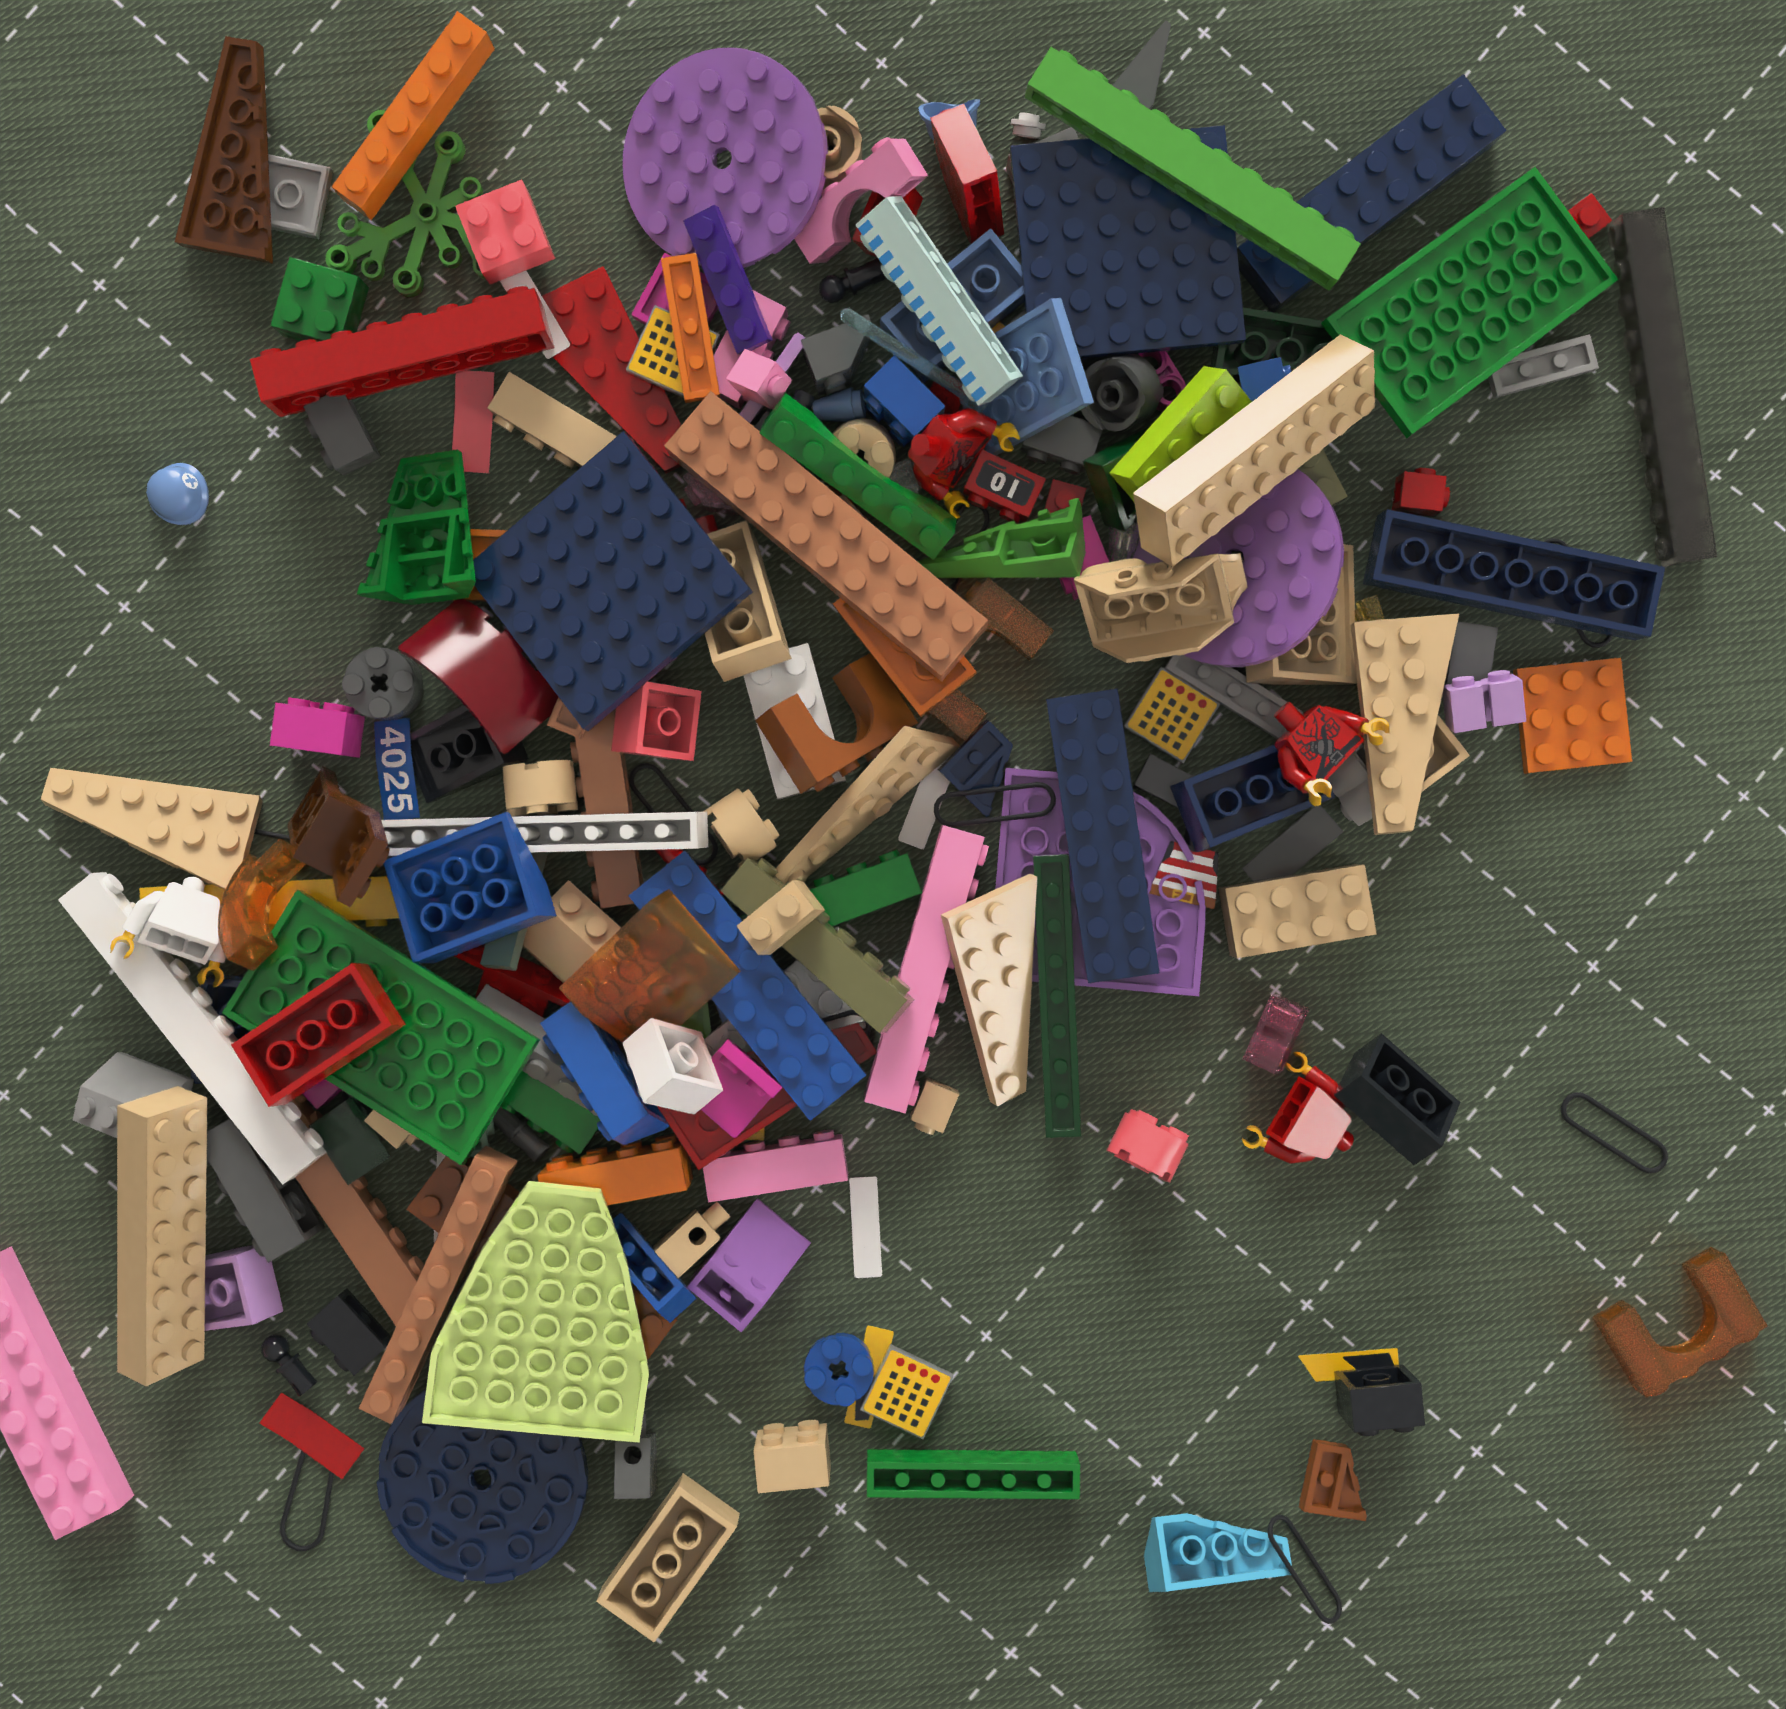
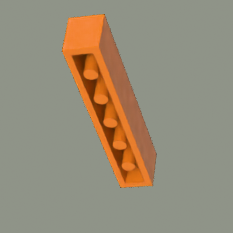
M456 12L332 185V188L344 202L372 221L495 50L485 30L460 12Z

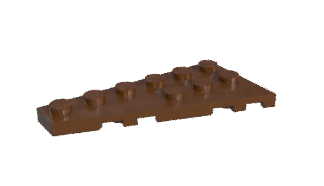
M225 36L175 243L186 248L273 264L264 47L253 40Z

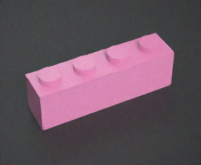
M824 1130L813 1133V1138L800 1140L799 1135L779 1138V1144L765 1146L764 1141L745 1143L744 1149L729 1150L703 1167L708 1203L848 1181V1169L842 1134L834 1135V1130Z

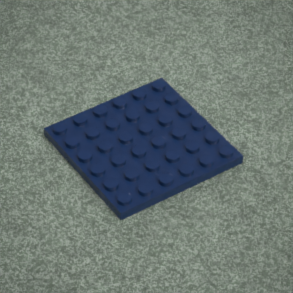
M1225 125L1189 129L1200 137L1201 142L1211 149H1221L1228 154ZM1089 138L1010 146L1026 314L1051 298H1061L1080 359L1232 345L1245 342L1243 304L1236 233L1234 230Z
M624 431L473 560L476 580L474 586L580 726L586 731L591 730L753 593L751 588Z

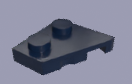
M985 720L938 768V771L958 791L998 787L1003 777L1004 765L1009 759L1013 744L989 720ZM996 792L966 795L964 797L987 818L991 813V805Z

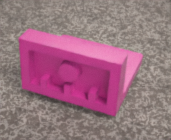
M728 1038L711 1057L723 1091L701 1110L730 1136L736 1138L771 1097H775L782 1089V1086L770 1073Z

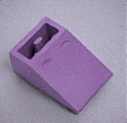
M757 1198L692 1275L687 1288L737 1330L742 1332L765 1305L811 1242Z

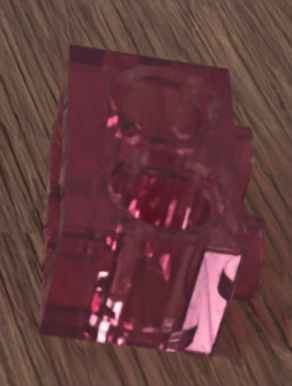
M1270 995L1243 1060L1273 1074L1281 1073L1310 1009L1281 995Z

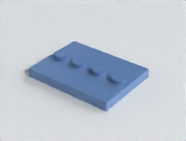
M1061 298L1049 299L995 332V335L1023 377L989 403L978 406L976 402L970 400L972 409L997 420L998 426L1007 422L1015 425L1020 440L1014 437L1007 438L1013 446L1094 403ZM992 435L993 437L984 448L985 451L998 455L1004 452V450L1001 449L997 437Z

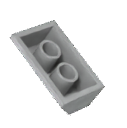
M117 1052L80 1086L73 1121L117 1138V1105L176 1086L192 1091L194 1079L129 1054Z

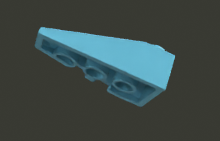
M1188 1513L1152 1518L1144 1552L1149 1592H1168L1291 1575L1272 1546L1268 1533L1229 1525L1221 1521H1212ZM1273 1535L1292 1566L1288 1539Z

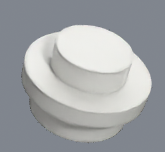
M1019 113V118L1011 119L1010 125L1014 126L1012 135L1031 139H1040L1041 131H1045L1046 124L1039 122V115L1030 113Z

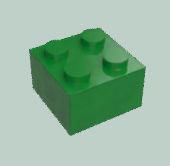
M289 257L270 326L282 336L298 341L314 339L319 342L331 339V334L344 330L355 333L359 326L369 287L359 276Z

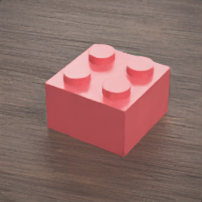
M522 180L455 206L481 273L490 285L555 259L531 196Z
M647 681L616 708L611 751L669 760L694 761L702 691Z

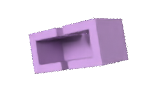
M1508 670L1488 673V678L1481 679V681H1474L1473 676L1457 677L1452 679V684L1444 685L1443 704L1445 722L1447 727L1454 733L1487 728L1486 722L1492 721L1493 727L1526 722L1523 681L1514 674H1510Z

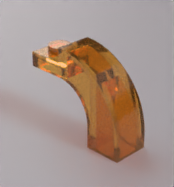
M282 839L274 843L260 858L249 854L232 875L219 908L218 937L227 960L252 971L278 948L269 927V912L273 900L280 889L306 865L292 857L291 845Z

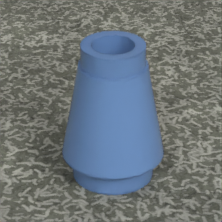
M851 387L814 400V414L820 421L848 422L866 418L863 391L861 389L854 390Z

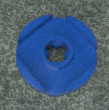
M836 1333L835 1335H829L826 1338L823 1337L817 1340L811 1346L805 1360V1384L810 1388L814 1396L827 1404L843 1407L852 1405L854 1401L860 1399L868 1391L873 1380L874 1365L868 1347L859 1338L848 1333ZM840 1361L845 1362V1370L848 1374L846 1376L840 1375L839 1377L832 1375L833 1370L829 1367L831 1363L837 1365Z

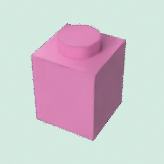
M744 349L726 378L743 397L770 409L774 408L792 381L777 362L747 349Z

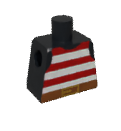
M1186 828L1184 840L1194 860L1187 862L1178 842L1170 841L1153 879L1149 894L1161 896L1158 889L1160 880L1168 874H1177L1187 884L1186 894L1179 901L1199 906L1194 882L1201 880L1204 889L1205 907L1214 909L1219 854L1207 849L1196 852ZM1171 877L1164 881L1162 891L1168 898H1177L1183 891V884L1178 878Z

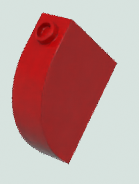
M962 104L952 109H945L938 115L930 117L936 153L943 178L970 244L990 228L998 237L1004 235L997 170L965 105Z

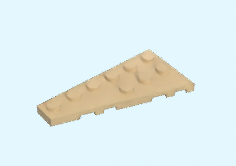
M1459 614L1360 621L1351 624L1361 717L1367 718L1369 722L1375 718L1385 719L1389 724L1390 733H1385L1382 730L1374 732L1383 737V743L1378 746L1370 743L1367 734L1363 735L1365 739L1364 749L1374 835L1406 833L1414 830Z
M904 726L776 867L778 873L775 876L784 884L792 880L805 882L814 871L874 820L886 814L894 803L950 757L960 745L952 737Z
M50 768L41 796V801L46 806L81 823L85 822L112 838L116 837L128 843L129 846L176 869L180 868L193 874L205 883H211L222 888L226 893L236 898L238 897L263 803L258 795Z
M1032 874L1025 875L941 914L989 1100L996 1106L1026 1092L1037 876Z

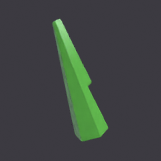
M1079 498L1069 500V507L1052 513L1048 509L1038 511L1039 518L1022 524H1017L1013 520L963 538V545L947 551L943 548L934 560L927 557L917 562L937 578H1062L1080 576L1086 553Z

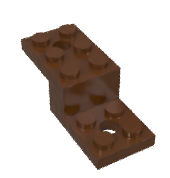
M322 766L287 824L292 857L332 876L337 901L351 907L356 898L361 899L366 894L371 883V879H369L370 874L375 866L380 868L384 864L390 848L387 847L388 841L379 812L341 793L336 773Z

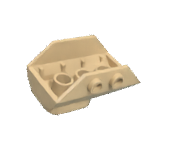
M1217 553L1184 558L1173 567L1165 562L1147 564L1143 560L1136 558L1124 559L1087 567L1081 576L1074 578L1093 647L1126 663L1145 662L1173 655L1181 656L1201 650L1234 623L1233 609L1241 594L1248 588L1240 553Z

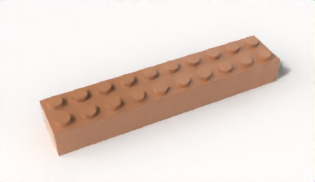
M710 391L664 445L669 456L942 682L988 628V619L787 453L759 434L760 431Z

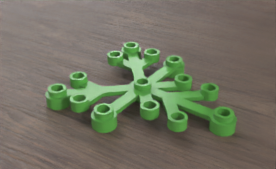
M377 110L369 116L367 121L369 132L375 127L376 122L380 120L385 110ZM445 131L437 136L434 146L438 157L427 193H425L413 170L416 160L402 179L414 200L409 215L384 228L362 222L355 214L350 212L343 213L338 218V227L344 235L348 237L360 236L363 239L348 247L345 245L332 246L327 251L325 258L329 268L352 274L357 267V259L371 252L370 257L362 261L361 271L369 280L378 281L385 274L384 262L390 243L415 229L404 266L398 268L393 275V284L398 292L405 297H415L422 292L424 287L423 277L418 271L430 233L440 250L439 258L444 266L454 269L462 263V254L452 244L443 227L445 226L458 231L473 259V270L478 277L485 279L478 269L479 265L459 215L449 212L455 209L456 205L483 195L482 185L475 177H466L461 181L460 188L442 197L451 165L461 161L465 155V145L458 134L452 131ZM452 140L454 141V146L449 150L443 149L444 142ZM470 184L477 185V191L474 194L466 193V188ZM426 207L433 208V213L430 217L422 216V211ZM355 220L354 228L351 230L344 228L346 221ZM448 252H456L455 260L451 262L445 261V255ZM338 253H343L345 255L344 261L339 264L334 263V257ZM371 264H378L379 268L375 274H368L367 270ZM404 275H412V281L408 285L401 284V279Z

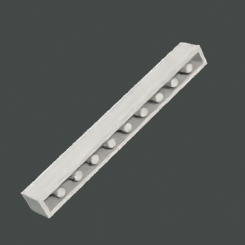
M707 811L512 817L530 852L698 849L708 847ZM492 817L381 821L388 841L387 847L390 848L388 856H397Z
M100 872L88 875L59 898L58 901L282 1185L294 1179L327 1153L322 1147L324 1142L321 1136L314 1129L307 1128L300 1119L301 1112L292 1101L286 1105L268 1107L231 1046L232 1043L238 1040L233 1034L235 1029L232 1023L225 1016L217 1014L211 1006L213 1003L211 997L203 988L195 986L188 977L190 975L189 969L181 960L174 959L168 952L138 943L139 936L137 935L132 940L134 943L133 952L127 959L123 958L129 951V947L124 942H118L112 953H110V945L116 937L123 935L125 930L122 927L135 903L129 902L124 896L122 884L112 874Z

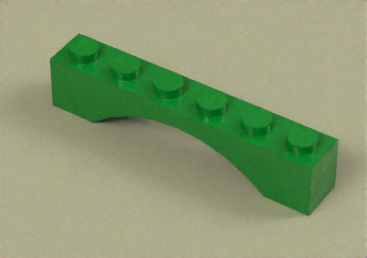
M787 393L783 394L764 420L759 434L931 559H935L955 534L957 519L931 499L899 485L871 467L838 440L814 413Z

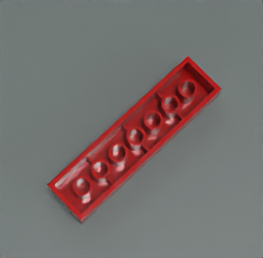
M519 286L509 289L507 295L495 298L492 295H482L474 298L471 304L459 307L457 304H446L438 307L435 313L427 315L410 313L404 315L401 318L402 321L391 324L383 321L374 322L367 325L366 330L355 333L349 330L338 331L331 334V339L319 342L314 339L297 342L295 348L283 351L279 348L267 349L259 353L260 357L250 359L261 402L279 417L304 412L305 405L314 403L325 395L329 397L346 395L347 399L351 400L550 350L555 347L544 306L535 288L528 289L527 286Z

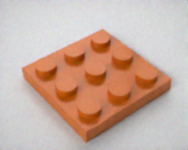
M1621 658L1513 670V674L1523 681L1526 722L1518 724L1524 774L1632 762Z

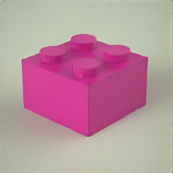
M288 697L287 704L275 703L270 746L360 758L365 716L354 714L355 709L353 707L324 702L323 709H319L320 703L290 697Z

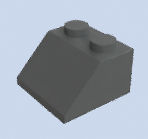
M869 315L801 340L803 356L818 396L825 393L829 396L847 389L846 385L852 383L871 340V320Z

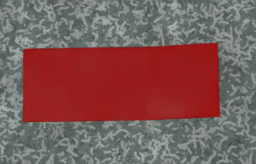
M283 1393L278 1396L259 1423L288 1440L341 1479L344 1478L365 1449L315 1412Z

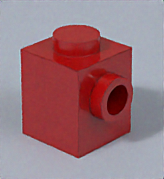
M1416 468L1414 472L1404 471L1395 479L1392 510L1434 517L1441 513L1443 508L1447 507L1450 497V488L1445 487L1447 476L1436 475V470L1429 468Z

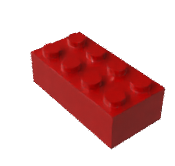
M352 963L232 1043L231 1046L268 1107L288 1104L406 1024L370 966L364 963Z

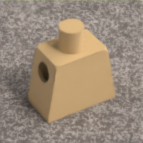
M717 1201L702 1215L695 1209L653 1246L654 1251L670 1270L680 1278L719 1241L721 1237L716 1230L731 1216ZM695 1227L703 1229V1236L696 1241L691 1240L689 1233Z

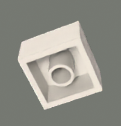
M650 1018L623 1042L627 1062L632 1069L638 1086V1093L643 1103L695 1114L723 1091L702 1032Z

